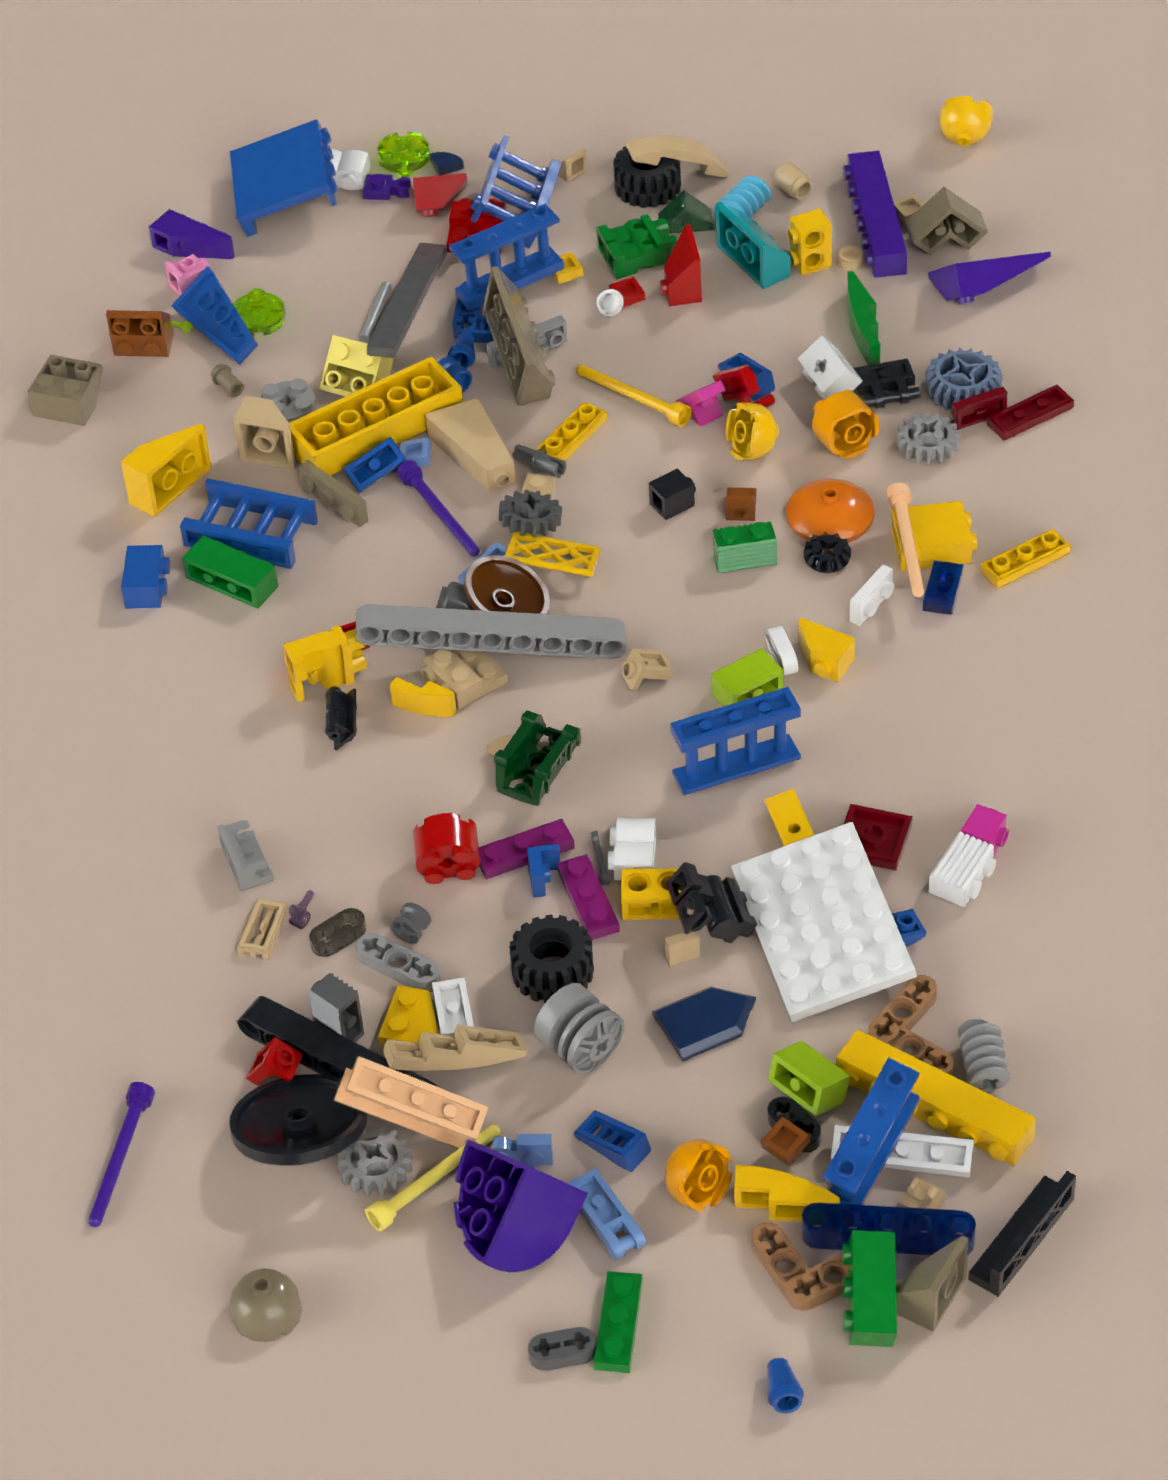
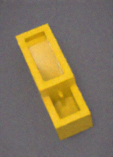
M736 1164L734 1182L735 1208L769 1209V1221L839 1223L840 1197L804 1178L782 1171Z

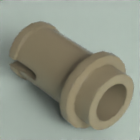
M219 364L212 369V381L216 385H221L231 397H237L243 392L244 384L232 374V370L228 365Z

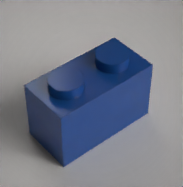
M163 545L127 546L121 584L125 609L161 608L162 596H166L168 591L165 574H170V558L164 556Z

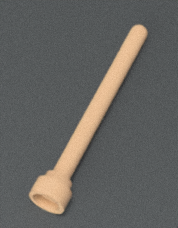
M894 483L887 488V499L889 505L896 509L912 594L919 598L924 595V587L908 512V506L912 499L911 492L907 484Z

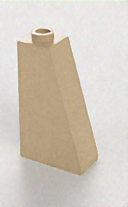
M479 398L425 413L429 439L485 489L493 491L516 484L514 461Z

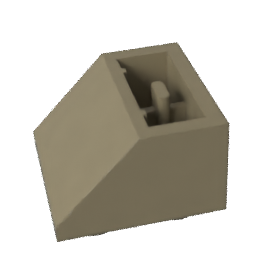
M50 355L28 390L33 416L85 426L96 408L103 370L102 364Z

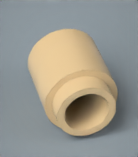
M785 162L776 168L773 181L779 188L792 198L803 199L808 196L812 190V182L807 174L792 162Z

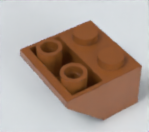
M106 311L114 356L169 357L174 336L169 313L163 311Z

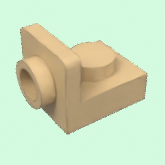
M632 648L627 660L622 665L621 673L630 690L637 691L643 678L670 680L674 669L664 651Z

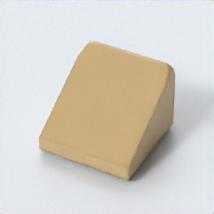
M585 148L563 159L558 174L560 178L569 182L587 171Z

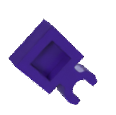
M367 174L363 188L364 199L390 200L391 195H396L399 198H409L411 178L402 177L393 180V175Z

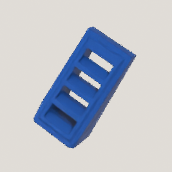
M738 353L718 364L720 371L742 365L749 366L755 373L757 384L760 388L759 392L749 396L753 401L775 390L772 371L742 353Z
M596 1110L573 1133L575 1138L630 1172L634 1171L651 1151V1146L644 1132ZM600 1125L603 1126L596 1135H593Z

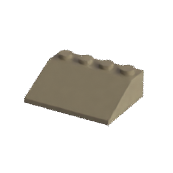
M498 266L491 267L483 311L517 405L550 398L553 386H555V377L552 370H548L545 364L546 353L544 347L538 345L536 325L533 321L530 322L528 318L527 301L524 297L521 298L518 288Z

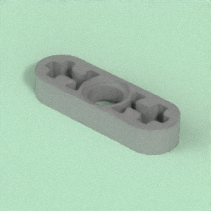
M365 934L356 943L358 959L362 964L408 987L432 992V983L441 981L439 967L434 961L379 934ZM397 958L407 961L402 967H392L390 965V962Z

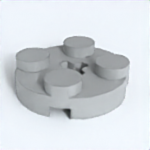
M298 378L292 381L267 384L262 389L263 394L260 398L273 400L289 423L317 409L315 393L307 386V382L304 379Z

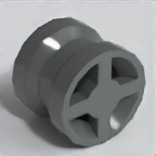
M406 903L400 910L401 916L395 917L390 926L397 938L403 942L415 944L422 936L421 931L427 929L430 925L431 917L420 905Z

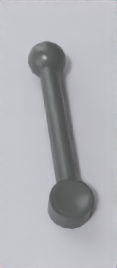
M598 831L591 832V838L601 873L599 881L602 885H608L611 882V876L606 871Z

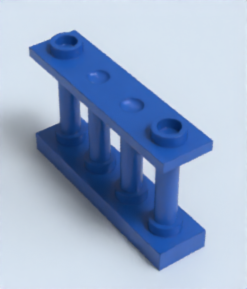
M504 135L500 144L494 143L488 155L492 161L481 193H477L472 202L471 209L474 210L471 221L476 223L482 211L502 221L517 216L488 202L489 195L525 212L545 203L548 206L562 163L552 159L547 168L544 166L540 168L505 151L509 137ZM501 161L536 177V181L540 183L535 185L500 168ZM495 177L531 194V198L534 201L531 200L529 202L494 185ZM537 233L523 238L524 247H531L537 237Z
M545 203L449 245L450 251L463 265L465 264L467 283L455 288L456 297L469 311L484 305L490 273L477 277L475 259L489 254L490 268L498 266L518 289L563 270L564 260L549 246L547 230L548 227L560 222L559 217ZM537 233L539 251L525 257L523 238ZM513 243L515 262L501 267L499 249Z
M207 478L205 484L209 504L199 520L185 517L182 520L180 530L183 545L191 548L202 536L218 540L236 550L244 551L248 555L260 560L268 561L272 565L292 569L296 562L292 539L301 523L317 524L315 501ZM221 506L235 508L226 526L211 523ZM248 511L263 514L253 532L238 529ZM274 517L289 520L280 537L265 535Z
M789 687L670 723V732L680 751L685 753L686 756L685 766L672 769V774L683 795L801 759V754L791 736L786 734V721L801 717V708ZM774 725V738L757 743V730ZM744 734L745 747L728 752L727 739ZM715 743V756L698 761V748Z
M889 1057L822 1177L832 1184L829 1191L840 1197V1211L854 1218L859 1214L920 1102V1096L911 1092L920 1073Z

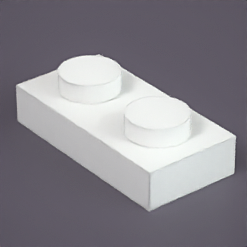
M882 564L850 600V622L861 626L868 617H872L875 614L879 604L892 595L895 586L892 568Z
M465 977L433 982L432 988L440 1033L453 1036L457 1025L474 1027Z

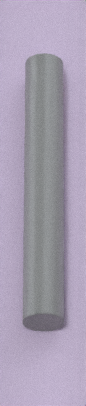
M387 281L382 282L359 336L361 342L368 343L371 339L392 288V285Z

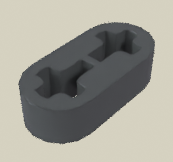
M574 1327L536 1335L528 1344L529 1360L533 1367L541 1371L588 1363L595 1357L596 1337L590 1329L585 1327ZM582 1341L585 1349L578 1350L576 1342ZM547 1348L549 1355L542 1356L540 1349Z

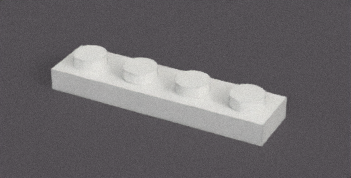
M835 1125L831 1160L850 1126ZM903 1132L884 1168L970 1177L974 1140Z

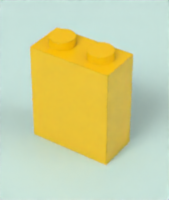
M962 500L908 506L920 569L972 563V551L977 550V538L975 532H970L972 529L970 512H965ZM891 508V532L901 571H906L908 569L896 509Z

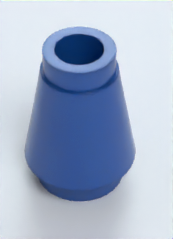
M468 332L460 333L448 351V356L456 358L461 366L465 368L471 366L476 358L474 337Z
M785 1358L772 1359L767 1365L768 1402L779 1413L794 1412L802 1405L804 1391L788 1361Z

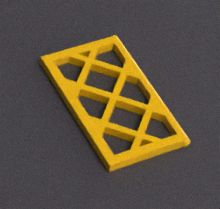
M516 531L512 535L504 556L518 560L525 565L593 577L601 547L539 535L532 537L528 533L520 536V532ZM518 540L527 541L531 543L523 545ZM549 546L559 547L561 549L552 550ZM540 548L545 553L535 555L530 550ZM578 551L586 552V553H591V554H590V555L583 556V555H582L580 552H578ZM522 553L526 558L515 556L514 554ZM571 554L575 559L566 561L561 556ZM552 558L557 563L547 562L544 560ZM583 564V565H584L586 568H588V569L579 568V567H574V566Z

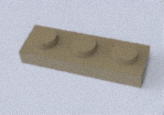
M308 460L299 465L300 485L305 492L313 494L325 506L333 508L345 520H350L359 527L369 522L366 500Z

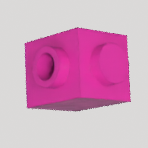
M977 804L962 827L961 832L964 835L968 834L970 837L974 836L975 839H980L982 842L986 841L987 844L991 843L994 846L995 853L999 846L1003 847L1009 836V829L1006 828L1007 815L996 809Z

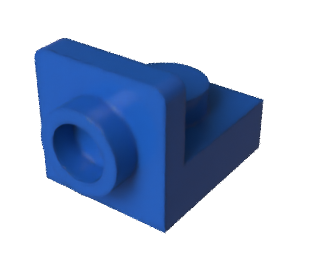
M558 844L527 848L528 871L533 898L546 896L545 883L551 882L550 871L557 870V863L560 862Z

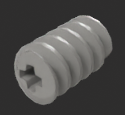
M970 1019L962 1023L958 1028V1037L960 1039V1048L962 1049V1058L968 1084L986 1093H991L1005 1086L1010 1081V1073L1008 1072V1062L1005 1060L1006 1053L1003 1049L1004 1043L1001 1039V1029L997 1025L990 1024L983 1019Z

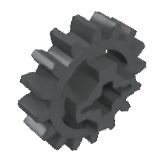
M525 490L524 494L514 491L513 497L505 495L504 501L500 500L498 520L502 521V527H510L509 532L520 531V536H524L526 533L531 534L532 537H536L537 533L547 536L548 530L555 532L556 526L561 525L562 506H558L559 501L557 499L551 500L550 494L541 496L540 491L534 493Z

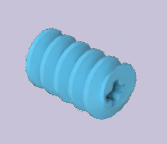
M753 175L746 176L718 202H723L751 218L753 214L758 212V209L762 208L770 200L771 191L768 185L759 177ZM715 205V207H714L715 217H716V205Z

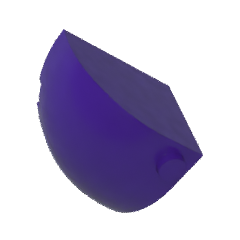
M468 1139L459 1162L455 1181L460 1184L459 1201L454 1202L456 1225L463 1230L466 1239L464 1241L465 1247L477 1260L500 1271L521 1272L540 1265L561 1247L570 1234L588 1193Z

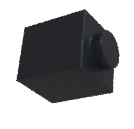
M678 468L648 482L649 504L665 520L695 506V484L690 477H686Z

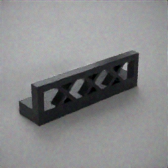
M1066 1171L1059 1182L1044 1175L971 1268L968 1280L999 1297L1073 1202L1076 1175Z

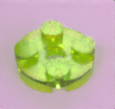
M406 132L407 136L398 137V133H394L383 138L378 144L377 156L379 165L388 171L398 173L401 177L411 176L413 171L425 166L430 161V149L427 139L418 133Z
M261 288L250 290L247 295L242 296L233 303L253 336L254 332H263L264 336L272 334L279 330L285 322L284 301L274 294L265 293Z

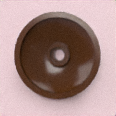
M500 555L485 556L473 562L465 574V594L475 610L535 614L548 613L550 597L546 585L536 572L518 560Z

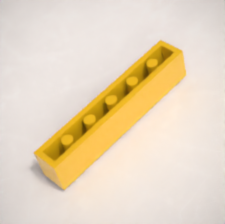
M858 1029L836 1056V1066L850 1075L848 1086H855L867 1093L871 1090L888 1057L919 1072L920 1076L911 1092L920 1096V1102L912 1116L928 1123L932 1128L944 1131L956 1138L974 1140V1147L988 1153L997 1161H1004L1015 1166L1035 1138V1116Z

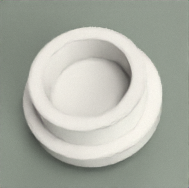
M614 289L601 292L597 298V308L604 316H616L623 307L621 293Z

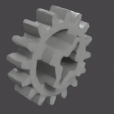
M924 412V417L913 414L912 421L905 418L903 425L898 426L896 445L899 446V453H906L907 460L913 457L916 458V464H919L922 460H926L928 465L932 464V460L943 463L944 456L951 459L952 451H958L960 432L957 431L956 423L950 424L949 417L940 419V413H936L934 417H929L928 412Z
M370 1126L367 1127L366 1134L360 1135L352 1145L338 1153L339 1174H342L344 1185L351 1183L352 1191L355 1193L363 1188L365 1196L368 1197L372 1190H377L380 1196L384 1195V1188L387 1187L392 1191H396V1182L406 1183V1173L412 1172L411 1148H408L407 1139L405 1137L398 1139V1132L395 1129L386 1134L384 1126H381L378 1132H373ZM393 1153L396 1154L397 1161L393 1160ZM353 1161L357 1162V1169L353 1167Z

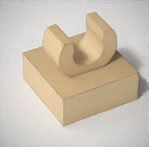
M914 1177L898 1202V1210L930 1224L946 1199V1191L918 1177Z

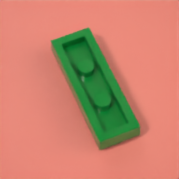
M607 1271L594 1357V1370L630 1373L643 1286V1274Z

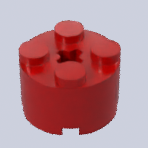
M441 813L425 818L424 825L421 827L415 826L413 830L415 864L417 871L424 876L425 882L439 884L444 878L457 877L460 880H470L475 877V870L480 864L477 826L473 820L468 818L469 822L460 820L459 814Z

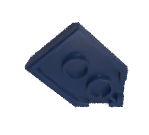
M711 986L652 1011V1015L681 1060L685 1061L741 1037L746 1028L749 1014L753 1010L756 997Z

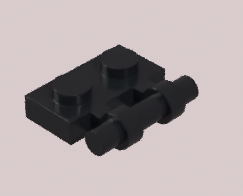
M908 358L853 368L862 379V382L857 386L859 394H872L862 397V401L869 407L883 408L885 404L895 402L905 404L910 403L912 399L920 398L919 387L908 388V386L915 385V375ZM891 389H896V390H897V391H891V392H885V393H883V391H885V390H891Z

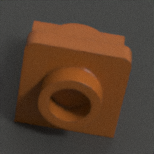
M727 487V496L725 498L726 520L755 521L756 488Z

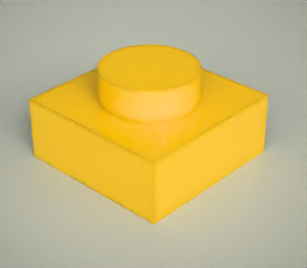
M573 252L560 255L564 260V269L552 274L558 284L584 276L583 267Z

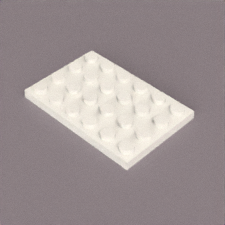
M853 822L731 866L740 891H743L746 895L747 901L745 903L749 915L754 916L757 922L755 927L756 933L791 1022L917 977L915 967Z

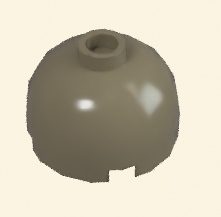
M262 1268L246 1274L233 1288L230 1298L231 1315L237 1330L242 1336L252 1341H274V1336H278L283 1332L286 1336L293 1331L300 1321L302 1306L298 1289L287 1275L275 1269Z

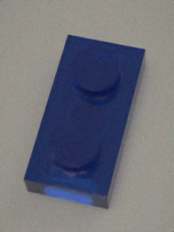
M934 560L923 599L922 611L953 615L963 576L964 564Z

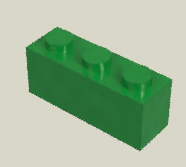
M202 536L182 557L187 579L257 609L279 587L275 565L248 555L244 551L229 547L218 540Z
M852 1230L849 1242L842 1245V1264L848 1265V1276L843 1277L842 1296L843 1298H848L849 1310H844L843 1332H849V1345L893 1347L897 1336L895 1232Z

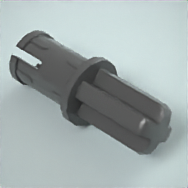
M516 445L514 448L513 458L530 465L535 472L542 471L560 478L566 471V462L564 460L548 455L543 449L536 451L523 445Z

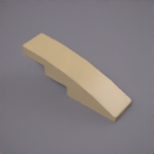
M457 1025L453 1036L422 1032L418 1043L386 1039L383 1052L390 1069L446 1071L489 1066L526 1057L527 1049L519 1032Z

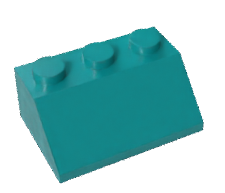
M723 202L716 203L717 247L762 289L790 277V264L792 260L789 252L779 246L771 235H767L746 214Z

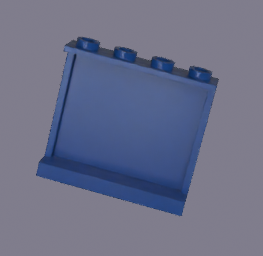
M318 119L230 151L236 217L247 237L257 234L256 219L318 196L327 194L332 205H336L335 193L338 192V187L333 178L336 172L331 162L334 156L328 144L331 143V137L327 128L321 127Z

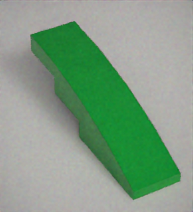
M852 270L847 272V306L851 331L858 349L867 364L880 363L881 343L878 341L877 303Z

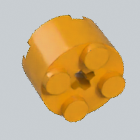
M851 390L835 393L826 399L819 400L814 406L813 411L815 414L812 420V429L815 436L832 453L841 458L850 459L861 455L870 447L868 442L871 438L874 437L876 439L880 428L878 416Z

